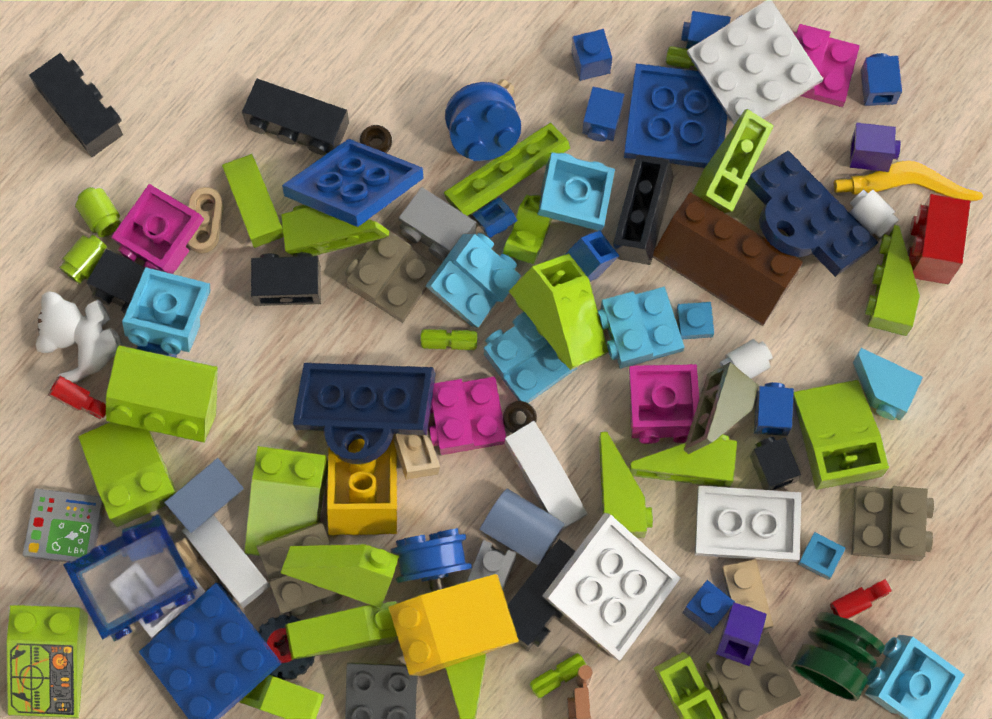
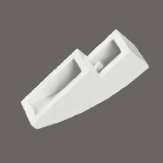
M535 421L505 438L507 449L523 472L524 479L544 511L564 522L563 529L587 515L574 487Z
M214 515L193 533H190L186 528L182 530L243 608L270 587L267 580Z

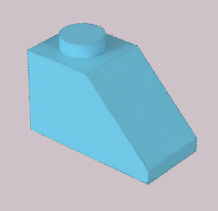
M861 348L853 364L869 405L877 409L876 412L880 416L889 420H895L896 418L901 421L907 413L923 377Z

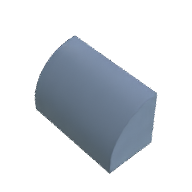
M217 458L164 503L190 533H193L244 488Z
M507 488L498 498L479 530L539 565L551 550L565 523Z

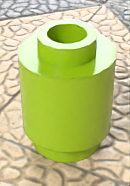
M90 187L78 195L75 207L91 232L97 233L101 238L113 234L121 224L119 220L120 214L102 188L95 189Z
M93 234L89 238L82 235L62 258L64 262L59 268L76 283L81 284L84 279H89L107 246Z

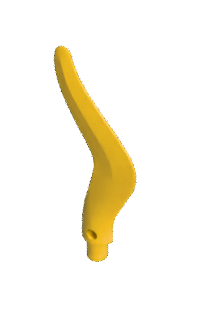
M909 160L892 164L889 172L876 171L867 175L850 176V179L834 180L835 193L851 192L852 195H857L862 190H865L867 193L872 190L879 192L906 184H916L952 198L978 201L983 198L981 192L959 186L929 167Z

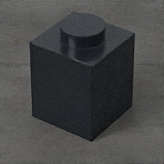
M769 437L755 444L757 448L753 449L750 458L764 490L774 491L798 481L801 473L786 437L775 440V437Z

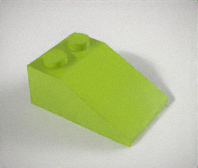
M109 422L78 436L109 519L117 528L167 506L164 502L177 492L151 431Z
M258 446L250 493L244 552L246 555L260 556L257 545L320 522L328 473L326 455Z

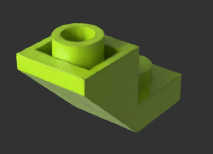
M525 195L517 212V221L505 243L503 254L527 263H535L552 218L538 215L540 195Z
M268 675L239 702L284 719H316L324 694Z

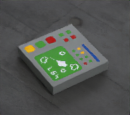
M35 488L23 556L93 566L104 505L101 497Z

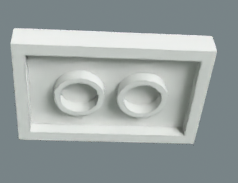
M698 486L695 556L798 562L800 560L801 492Z

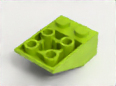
M569 253L532 266L509 290L516 300L518 307L527 314L536 326L538 333L548 341L557 353L559 360L566 364L569 370L604 356L609 352L589 278Z
M858 380L794 392L793 400L816 490L880 478L886 473L889 465L881 434Z

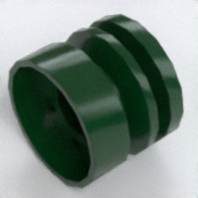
M819 612L814 620L817 627H812L808 632L810 638L819 647L803 644L791 667L800 676L821 689L843 699L856 702L868 682L867 676L857 666L868 669L875 668L877 661L873 656L879 657L885 646L876 636L868 632L861 625L828 612Z

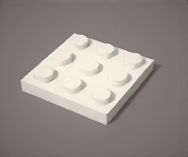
M772 0L764 1L687 50L688 56L733 125H735L746 109L764 119L823 81L819 71Z
M604 513L542 597L610 656L620 661L681 577L612 515Z

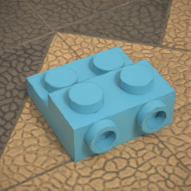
M552 152L545 168L538 215L602 231L605 225L615 169L606 167L600 162H588L576 159L570 154Z
M482 233L477 235L463 234L426 284V287L469 325L476 328L480 326L497 301H504L509 294V290L521 277L515 270L517 263L505 254L499 256L491 249L494 246L493 241Z
M145 267L122 321L125 336L128 337L130 342L138 346H146L150 342L161 345V348L170 354H179L181 350L190 353L200 328L201 313L211 291L210 283Z
M665 286L635 294L632 291L602 300L601 309L597 311L602 329L608 330L611 339L607 341L611 360L617 359L620 369L684 351L685 347Z
M522 312L513 320L514 327L505 333L499 329L485 340L488 345L484 347V356L517 400L529 403L571 374L577 367L569 370L566 364L559 360L557 353L548 341L538 333L536 326L527 314Z
M898 635L897 638H891L885 644L883 654L886 657L880 668L875 667L867 676V685L869 687L865 695L890 713L898 714L904 719H940L965 674L913 636Z

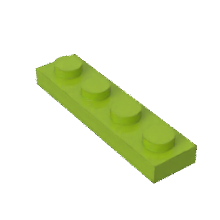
M550 122L512 147L504 155L495 158L446 190L444 195L452 207L468 216L545 166L552 152L559 154L571 149L569 141Z

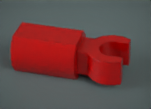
M62 376L57 377L48 393V396L76 411L82 409L98 419L104 418L106 415V404L89 396L90 391Z
M886 579L865 590L860 587L831 602L830 608L834 615L850 619L872 607L871 603L887 596L892 592V589Z

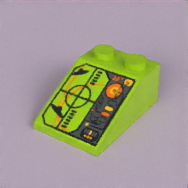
M10 605L7 632L9 716L79 718L88 613L82 608Z

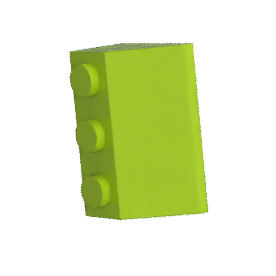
M118 345L106 394V421L205 443L216 417L218 367Z

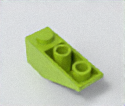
M894 225L890 234H884L882 237L879 253L884 254L882 265H876L872 284H876L877 288L875 296L869 295L865 314L870 315L868 327L907 336L914 324L920 294L900 226Z

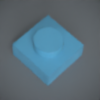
M711 302L678 304V324L682 340L712 338L714 336Z
M814 532L798 565L830 580L845 551V547Z

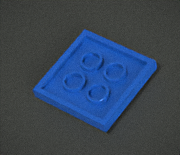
M636 63L624 158L636 159L638 154L669 159L670 164L705 168L725 139L727 114L700 72Z
M347 139L284 183L282 187L285 197L359 227L424 179L423 168Z
M219 583L212 585L139 651L188 719H220L282 664Z

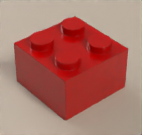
M930 194L925 205H919L917 216H913L910 226V235L915 236L913 247L909 246L907 251L915 279L949 285L963 264L971 201Z

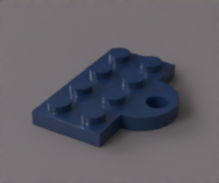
M789 150L753 172L746 183L747 187L766 205L760 213L759 224L768 242L787 255L804 257L813 254L834 277L871 252L879 243ZM777 228L785 231L788 237L782 235Z
M304 363L293 426L296 430L324 431L328 446L344 462L350 464L371 462L387 450L393 439V434L427 435L436 372L433 367ZM363 439L365 444L359 452H349V445L352 441Z

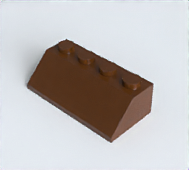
M691 192L672 217L653 254L654 259L761 326H764L798 275L803 261L779 251L766 238Z

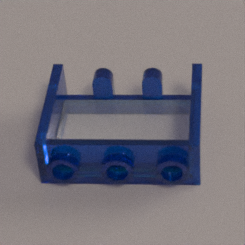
M159 514L153 516L152 520L137 528L125 531L121 534L122 536L105 545L102 544L90 550V553L75 561H68L63 564L102 640L111 637L115 642L133 632L130 627L131 625L140 620H143L145 625L155 621L164 615L161 609L172 603L178 608L195 599L193 592L200 589L162 516Z

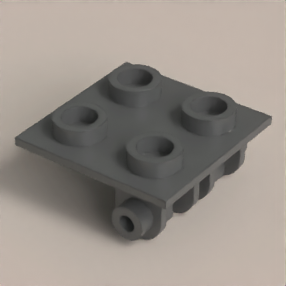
M347 663L345 719H416L418 676L409 675L406 665Z

